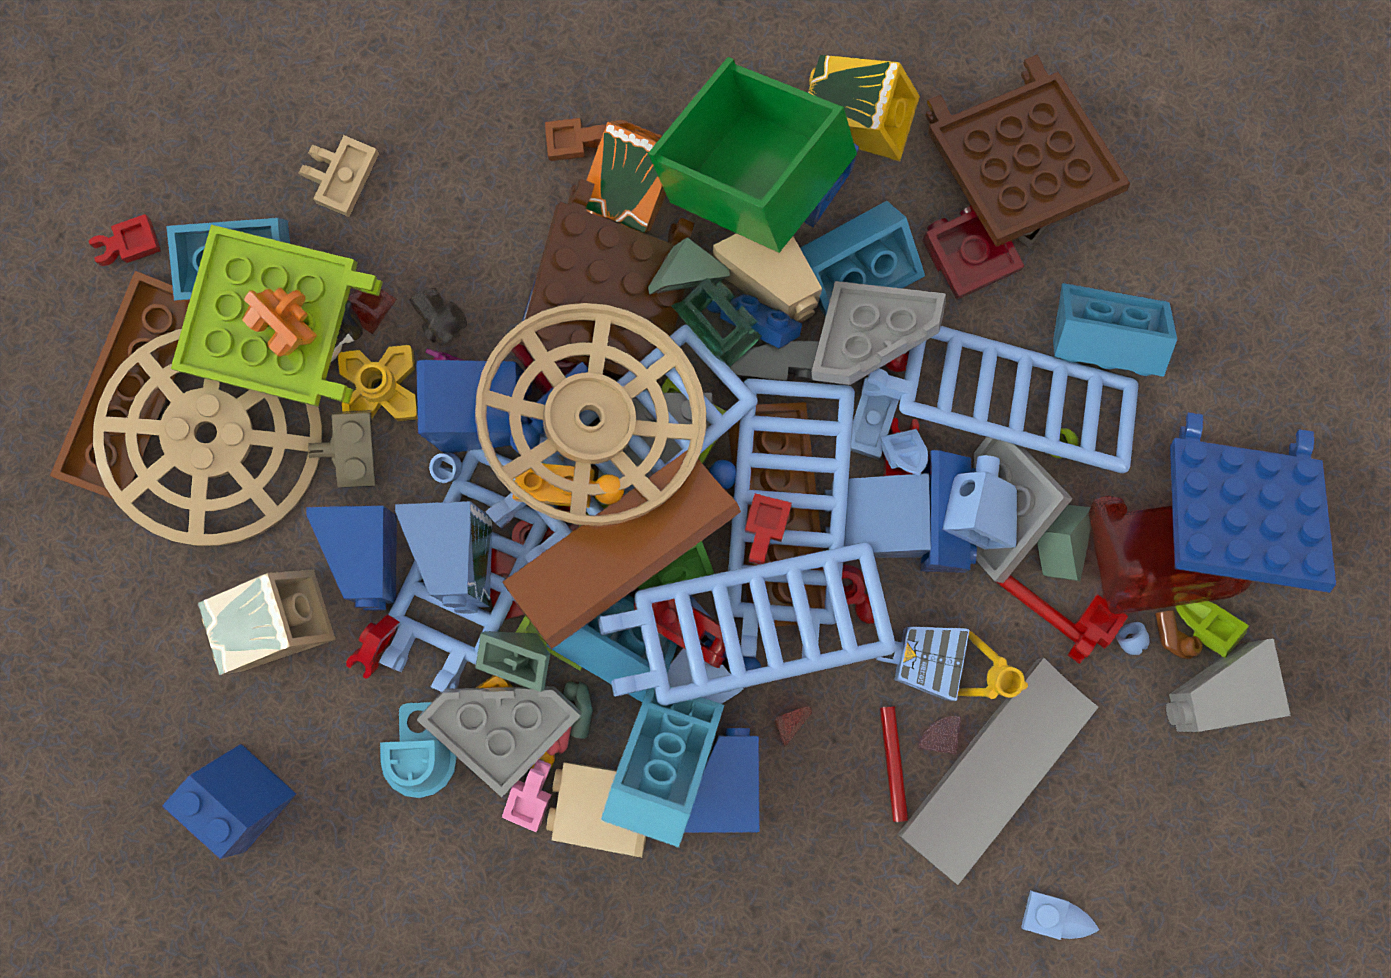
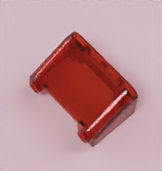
M1103 496L1093 501L1089 510V519L1103 596L1111 613L1123 614L1227 599L1241 594L1252 583V580L1175 569L1173 506L1127 512L1125 501L1119 497Z

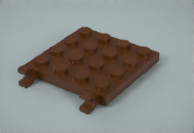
M1038 55L1024 59L1023 64L1027 70L1022 72L1021 76L1026 85L955 115H951L941 94L927 101L930 111L926 112V118L931 124L929 125L928 134L996 247L1128 191L1130 181L1060 73L1055 72L1048 75Z
M580 179L577 186L573 185L571 187L568 204L560 202L556 205L525 320L541 311L561 305L579 303L602 304L624 309L645 318L670 337L675 330L685 289L650 294L648 287L673 246L685 238H690L694 222L680 218L678 224H671L668 241L665 242L585 211L595 184ZM566 321L542 328L535 333L547 352L554 348L567 344L592 343L595 321ZM610 324L607 346L617 348L631 355L639 362L657 348L641 335L622 326ZM573 356L564 360L576 364L583 362L588 368L590 356ZM605 359L604 374L620 379L629 371L624 366ZM662 377L657 380L659 386L661 385Z

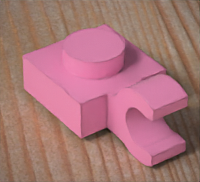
M538 759L534 768L530 769L526 782L518 780L512 786L502 818L531 831H538L551 798V794L542 791L551 764Z

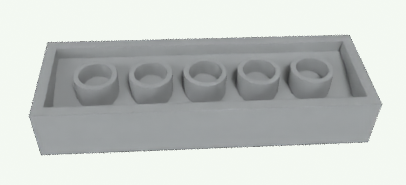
M1045 658L1037 659L1024 675L1028 687L1015 697H1006L897 834L957 885H959L1098 709L1096 704L1073 686Z

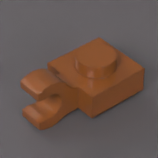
M580 118L545 122L549 160L556 161L585 157L584 147H599L606 125L582 128Z

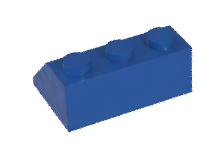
M931 450L928 454V463L923 470V474H929L931 550L921 557L920 571L965 573L970 570V564L976 563L977 546L943 530L954 477L962 473L976 472V468H971L970 457L940 450Z

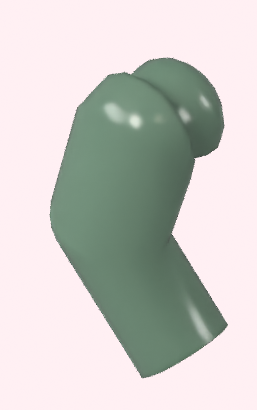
M569 681L565 684L563 695L570 702H575V706L581 711V716L571 726L570 735L576 738H587L593 712L588 687L582 682L577 684Z

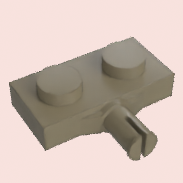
M371 410L333 412V435L331 441L326 443H308L309 458L332 457L336 467L337 487L375 486L376 473Z

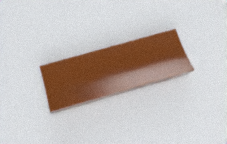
M134 272L50 474L51 477L113 499L106 489L97 468L93 447L94 420L98 403L108 381L130 355L156 337L182 329L190 300H174L173 285L140 272ZM179 340L160 346L151 352V355L162 368L172 364ZM138 362L127 372L117 386L108 405L106 417L128 418V413L135 396L150 379ZM177 374L170 377L173 380V382ZM158 387L147 399L139 419H159L167 397ZM104 432V448L107 463L114 481L120 490L123 491L133 482L136 475L127 452L126 433ZM137 434L139 452L142 458L152 435Z
M806 402L756 405L755 416L808 419ZM740 420L728 429L732 464L735 467L737 463ZM754 430L752 453L812 457L810 434ZM751 467L750 490L817 495L814 472ZM748 505V516H749V512H750L751 505ZM791 508L785 530L821 533L819 510ZM745 542L744 565H759L749 562L752 542ZM769 544L765 563L821 552L823 548ZM819 567V568H815V569H810V570H822V571H824L823 567ZM765 581L770 605L793 606L788 583ZM745 583L747 603H754L750 584ZM804 584L809 607L824 609L826 586ZM774 620L775 628L798 626L797 622Z
M688 450L648 478L660 491L670 483L678 472ZM697 459L692 472L679 490L659 507L643 516L623 523L602 526L581 525L502 583L549 647L553 649L741 513L737 502L717 482L701 461ZM633 488L623 495L618 502L609 505L595 516L620 513L638 507L648 500L636 488Z

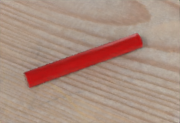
M1010 575L1004 583L996 582L1076 643L1083 634L1074 627L1075 624L1013 576Z
M895 706L880 708L892 816L893 822L908 821L896 712Z

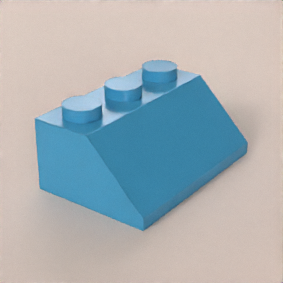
M888 201L881 203L800 248L822 287L818 306L825 318L835 281L902 289L925 276L907 218Z
M268 218L166 226L174 300H190L211 225L290 244L288 220Z
M1062 283L1053 337L1054 357L1073 363L1080 361L1096 364L1104 369L1119 368L1130 370L1142 376L1157 375L1164 377L1177 342L1170 302Z
M628 594L552 649L610 684L614 679L651 672L641 626L605 635L600 633L598 624L600 617L634 611L635 598ZM658 633L668 674L677 644ZM647 689L629 693V695L643 702Z

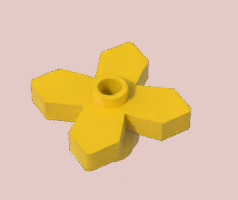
M410 345L388 347L379 362H371L360 350L340 352L338 354L339 374L356 386L352 393L350 404L342 402V411L371 410V419H373L382 405L397 421L418 419L417 396L399 385L415 370L414 351ZM382 381L380 386L373 389L376 382Z

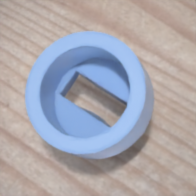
M441 453L432 458L429 470L431 476L437 482L447 483L459 477L462 463L455 454ZM442 461L452 465L453 469L442 466Z
M1140 622L1124 625L1116 635L1121 648L1130 655H1139L1142 653V649H1147L1149 646V634L1145 626ZM1128 634H1133L1131 635L1133 638L1125 639Z

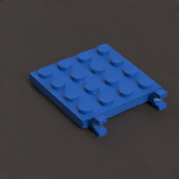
M1188 412L1186 427H1180L1179 438H1174L1170 446L1175 569L1330 593L1336 585L1323 460L1311 459L1314 447V432L1299 429L1296 433V444H1289V455L1200 442L1203 430V415Z

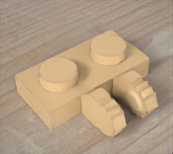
M344 135L336 153L316 145H312L308 152L315 160L330 164L326 173L316 170L311 166L303 165L299 174L320 184L313 198L317 204L349 217L378 158L379 152L376 148Z

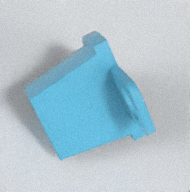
M431 702L401 705L399 708L400 742L380 743V760L383 775L390 786L404 796L422 798L434 795L448 784L455 772L457 760L455 754L427 729L421 733H415L408 727L407 720L409 715L417 710L424 711Z

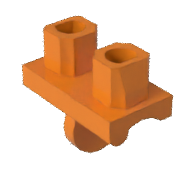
M278 288L275 292L271 289H266L260 293L251 290L245 296L244 300L250 306L245 312L242 321L256 332L265 331L268 325H270L276 332L268 341V347L277 356L290 355L300 345L311 344L317 337L303 322L308 314L301 308L306 297L300 290L292 291L289 294L282 288Z

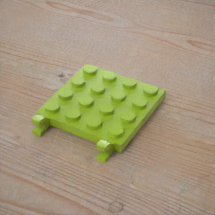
M211 225L171 369L316 407L319 406L321 396L350 404L353 389L343 384L326 381L351 288L379 296L382 281L377 280V277L374 275L356 272L358 262L354 259ZM278 288H282L287 294L300 290L306 297L301 308L308 314L303 322L317 337L311 344L300 345L290 355L277 356L268 347V341L276 331L268 325L265 331L256 332L242 321L245 312L250 306L244 298L251 290L260 293L266 289H271L275 292Z

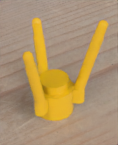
M969 631L968 638L993 661L994 666L988 671V686L986 688H959L958 696L995 699L1000 694L1011 698L1028 687V683L1025 681L1023 673L1019 669L1007 665L1005 658L999 656L977 635Z

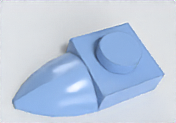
M917 429L880 437L882 451L891 469L900 467L916 475L922 473L928 463V451Z
M1030 890L1021 926L1022 929L1059 940L1061 938H1082L1099 931L1091 917L1078 906L1071 904L1069 901Z

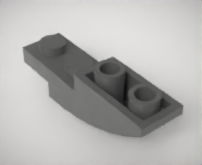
M790 341L781 348L766 344L731 355L723 361L742 382L747 379L787 381L788 374H794V379L797 381L816 382L812 378V368L819 341ZM713 372V379H719ZM720 380L719 384L722 385V386H726V385Z

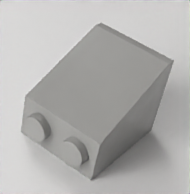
M1274 638L1241 643L1226 658H1220L1170 693L1171 702L1166 704L1168 720L1171 725H1176L1177 732H1200L1291 716Z

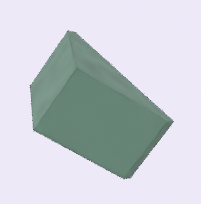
M685 238L673 246L648 289L650 294L716 284L729 277L730 272L729 268L689 238Z
M1067 505L1038 540L1037 544L1044 576L1081 581L1095 512L1094 508Z
M484 631L480 634L475 668L541 692L545 689L550 653L537 633Z

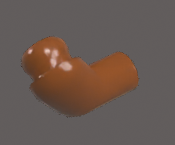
M1174 610L1155 613L1160 642L1165 649L1182 659H1191L1202 652V643L1196 636L1189 637L1178 630Z

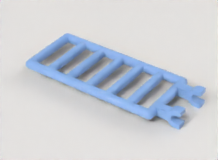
M683 325L670 338L679 347L686 342L739 399L735 405L722 415L704 395L706 420L711 425L705 432L702 453L757 405L758 400L690 325ZM655 348L640 363L647 369L663 357L664 354L658 348ZM672 368L665 375L689 400L680 375L675 368ZM628 371L617 382L623 387L636 378V376L631 371ZM645 389L636 398L657 420L654 404L649 392ZM585 410L579 415L581 422L586 426L599 417L597 413L591 410ZM668 411L669 423L679 424ZM632 435L628 445L643 461L651 448L641 436ZM674 439L682 450L666 464L659 458L651 469L652 473H656L687 451L690 440ZM555 453L541 462L543 464L565 465ZM611 460L595 464L604 475L612 474L618 478L624 477ZM633 485L627 487L626 489H624L623 495H625L635 487ZM512 492L486 511L488 516L500 528H503L526 505L524 502H516L512 499ZM591 496L590 508H586V512L588 515L595 516L604 509ZM535 510L554 533L541 545L536 546L524 556L528 563L573 532L564 521L554 519Z
M941 326L940 332L931 337L932 339L948 343L937 408L915 402L926 341L909 350L904 379L888 375L886 371L880 368L868 374V378L865 377L862 394L869 396L885 395L899 399V410L905 415L1118 473H1126L1130 469L1139 388L1138 382L1133 378ZM962 347L983 352L973 417L951 412ZM997 356L1018 362L1009 427L987 421ZM1032 366L1053 372L1044 437L1023 431ZM1067 376L1088 381L1080 447L1059 441ZM1103 386L1123 391L1116 456L1095 451Z
M765 379L745 380L743 383L756 397L757 394L839 399L838 422L755 416L756 406L740 419L734 500L737 502L741 513L732 518L728 571L755 566L744 565L745 542L753 543L755 538L754 534L745 532L748 505H752L755 493L791 502V508L831 511L830 533L785 530L782 542L771 539L769 544L829 548V550L844 547L855 396L853 387L849 385ZM754 430L837 436L835 458L752 453ZM751 467L834 473L833 494L829 496L750 490ZM838 563V567H839V571H840V575H841V579H842L843 563ZM805 570L801 571L804 584L826 586L825 608H810L818 641L820 624L832 625L836 623L824 571ZM786 575L764 579L767 582L788 583ZM742 584L727 587L733 616L743 618L742 656L756 658L758 618L754 603L741 602ZM770 605L773 620L797 622L794 606ZM802 645V658H806Z
M543 433L540 435V444L548 439ZM483 449L467 451L462 462L461 473L452 482L443 502H460L462 496L465 495L491 507L505 498V496L470 482L478 462L490 466ZM559 452L555 453L556 455L564 457ZM496 453L502 466L513 461ZM564 457L563 463L565 465L575 466L574 461ZM526 505L514 515V517L533 525L524 545L492 532V548L517 558L508 577L528 564L524 556L541 544L549 527L533 508ZM550 505V506L553 507V508H555V509H557L559 505ZM414 560L389 612L390 616L400 622L397 627L398 631L391 645L383 653L379 663L402 672L408 660L411 646L415 638H418L450 653L431 687L441 692L444 689H457L460 676L467 661L476 665L480 637L474 648L405 616V613L415 595L484 626L482 632H499L514 601L502 583L506 578L491 572L490 588L500 592L491 613L481 608H477V613L473 614L455 613L454 608L442 606L440 600L429 595L425 583L421 582L422 576Z
M868 543L849 545L642 589L635 594L637 610L603 616L598 619L601 635L641 626L651 671L611 681L614 697L654 688L657 701L661 705H669L893 654L896 650L873 549ZM857 559L860 560L879 639L878 642L857 646L838 563ZM819 567L824 569L843 649L825 654H820L801 571ZM782 575L787 576L806 657L784 663L764 579ZM745 583L750 584L768 662L766 667L748 671L745 669L727 587ZM707 591H712L731 672L730 675L708 679L689 596ZM670 599L675 600L693 683L672 688L669 685L652 603Z

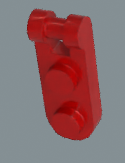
M670 599L652 603L658 633L685 649L675 600ZM634 602V610H637L636 603ZM692 606L699 640H702L706 631L715 636L710 647L700 642L704 661L716 668H720L725 660L723 656L725 646L720 624Z

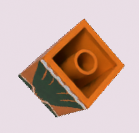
M624 120L607 122L586 180L595 184L591 198L585 208L587 212L605 219H612L621 225L639 232L646 233L651 230L666 197L664 188L648 155V152L662 137L661 135Z

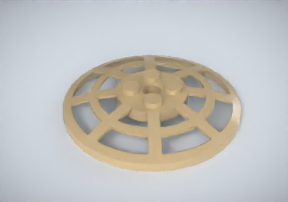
M579 303L561 305L541 311L522 321L504 336L492 351L482 370L476 393L475 420L478 439L486 460L498 479L514 496L534 510L554 519L578 525L602 526L623 523L643 516L662 505L679 490L692 472L702 450L706 432V405L702 386L694 367L683 350L667 333L649 320L630 311L609 305ZM576 320L595 321L592 343L567 344L554 348L547 352L535 333L542 328L561 322ZM610 324L622 326L641 335L655 345L664 356L646 369L642 363L631 355L617 348L607 346ZM522 341L535 361L520 376L512 397L490 391L492 380L500 364L510 351ZM573 356H590L587 373H579L565 378L555 364L559 360ZM605 359L624 366L636 378L622 387L615 380L603 375ZM672 368H675L680 375L687 391L692 412V424L669 423L666 400L657 380ZM541 371L554 388L547 399L546 405L523 400L529 385ZM645 389L649 392L654 404L656 422L636 420V411L632 399ZM487 406L509 412L511 435L521 456L502 466L497 458L489 438L486 419ZM585 410L594 411L599 416L600 423L593 427L586 426L581 422L579 414ZM521 416L543 420L544 430L548 439L530 449L523 434ZM632 435L655 438L649 454L638 467L623 451ZM667 439L690 440L688 452L680 469L670 483L660 491L645 475L659 460ZM558 451L564 457L575 462L573 481L556 475L541 462ZM611 460L624 475V477L619 479L620 488L618 490H623L633 485L648 500L638 507L620 513L600 516L586 515L587 496L606 493L600 488L599 484H589L591 464H599ZM532 469L536 475L549 484L571 492L570 513L555 509L538 501L524 491L513 479Z
M178 329L156 337L138 348L119 366L108 381L99 400L94 420L93 447L97 468L106 489L116 504L133 521L150 532L174 542L194 546H222L242 542L264 533L282 521L297 506L310 487L318 468L320 457L309 458V455H307L306 464L298 482L278 506L263 489L277 472L284 457L285 449L309 453L308 443H322V421L319 406L306 404L310 422V437L287 434L285 413L277 396L248 390L236 399L232 395L219 390L220 382L204 379L203 388L183 393L170 378L180 372L172 370V364L162 368L151 355V352L160 346L179 340L182 329ZM138 362L150 379L135 396L128 413V418L106 417L108 405L117 386L127 372ZM158 387L171 402L165 410L162 419H139L147 399ZM264 398L267 400L273 414L275 432L253 430V424L247 410ZM206 423L215 425L217 429L216 438L210 443L199 442L196 436L198 428ZM104 432L126 433L125 441L128 456L138 477L123 491L120 490L114 481L107 463L104 448ZM137 434L159 436L164 455L148 469L139 452ZM252 445L273 447L267 465L260 475L254 479L242 465ZM172 468H178L192 476L191 498L170 491L162 486L158 480ZM230 473L243 488L226 497L207 499L208 479L217 478ZM147 489H150L155 495L166 502L180 508L189 509L188 532L174 530L155 522L140 512L132 503ZM251 498L266 515L255 523L237 530L218 534H204L206 511L228 509Z

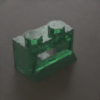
M706 278L683 301L671 306L711 353L731 367L762 337L754 327L758 320L743 305L739 309L734 305L731 300L736 297L735 294L721 280L715 284ZM713 300L737 326L725 339L701 313Z

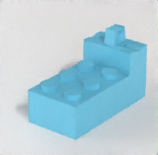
M647 689L611 785L601 821L679 847L724 705L702 697L669 705H661L657 701L655 689Z

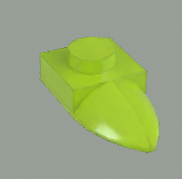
M1175 595L1173 597L1177 612L1185 623L1195 631L1193 636L1199 638L1201 643L1224 658L1229 655L1247 633L1248 624L1208 600L1187 595Z

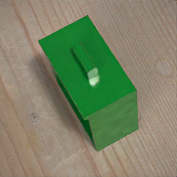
M727 57L648 152V155L670 203L780 253L852 162L857 152L844 107L735 64L733 58Z

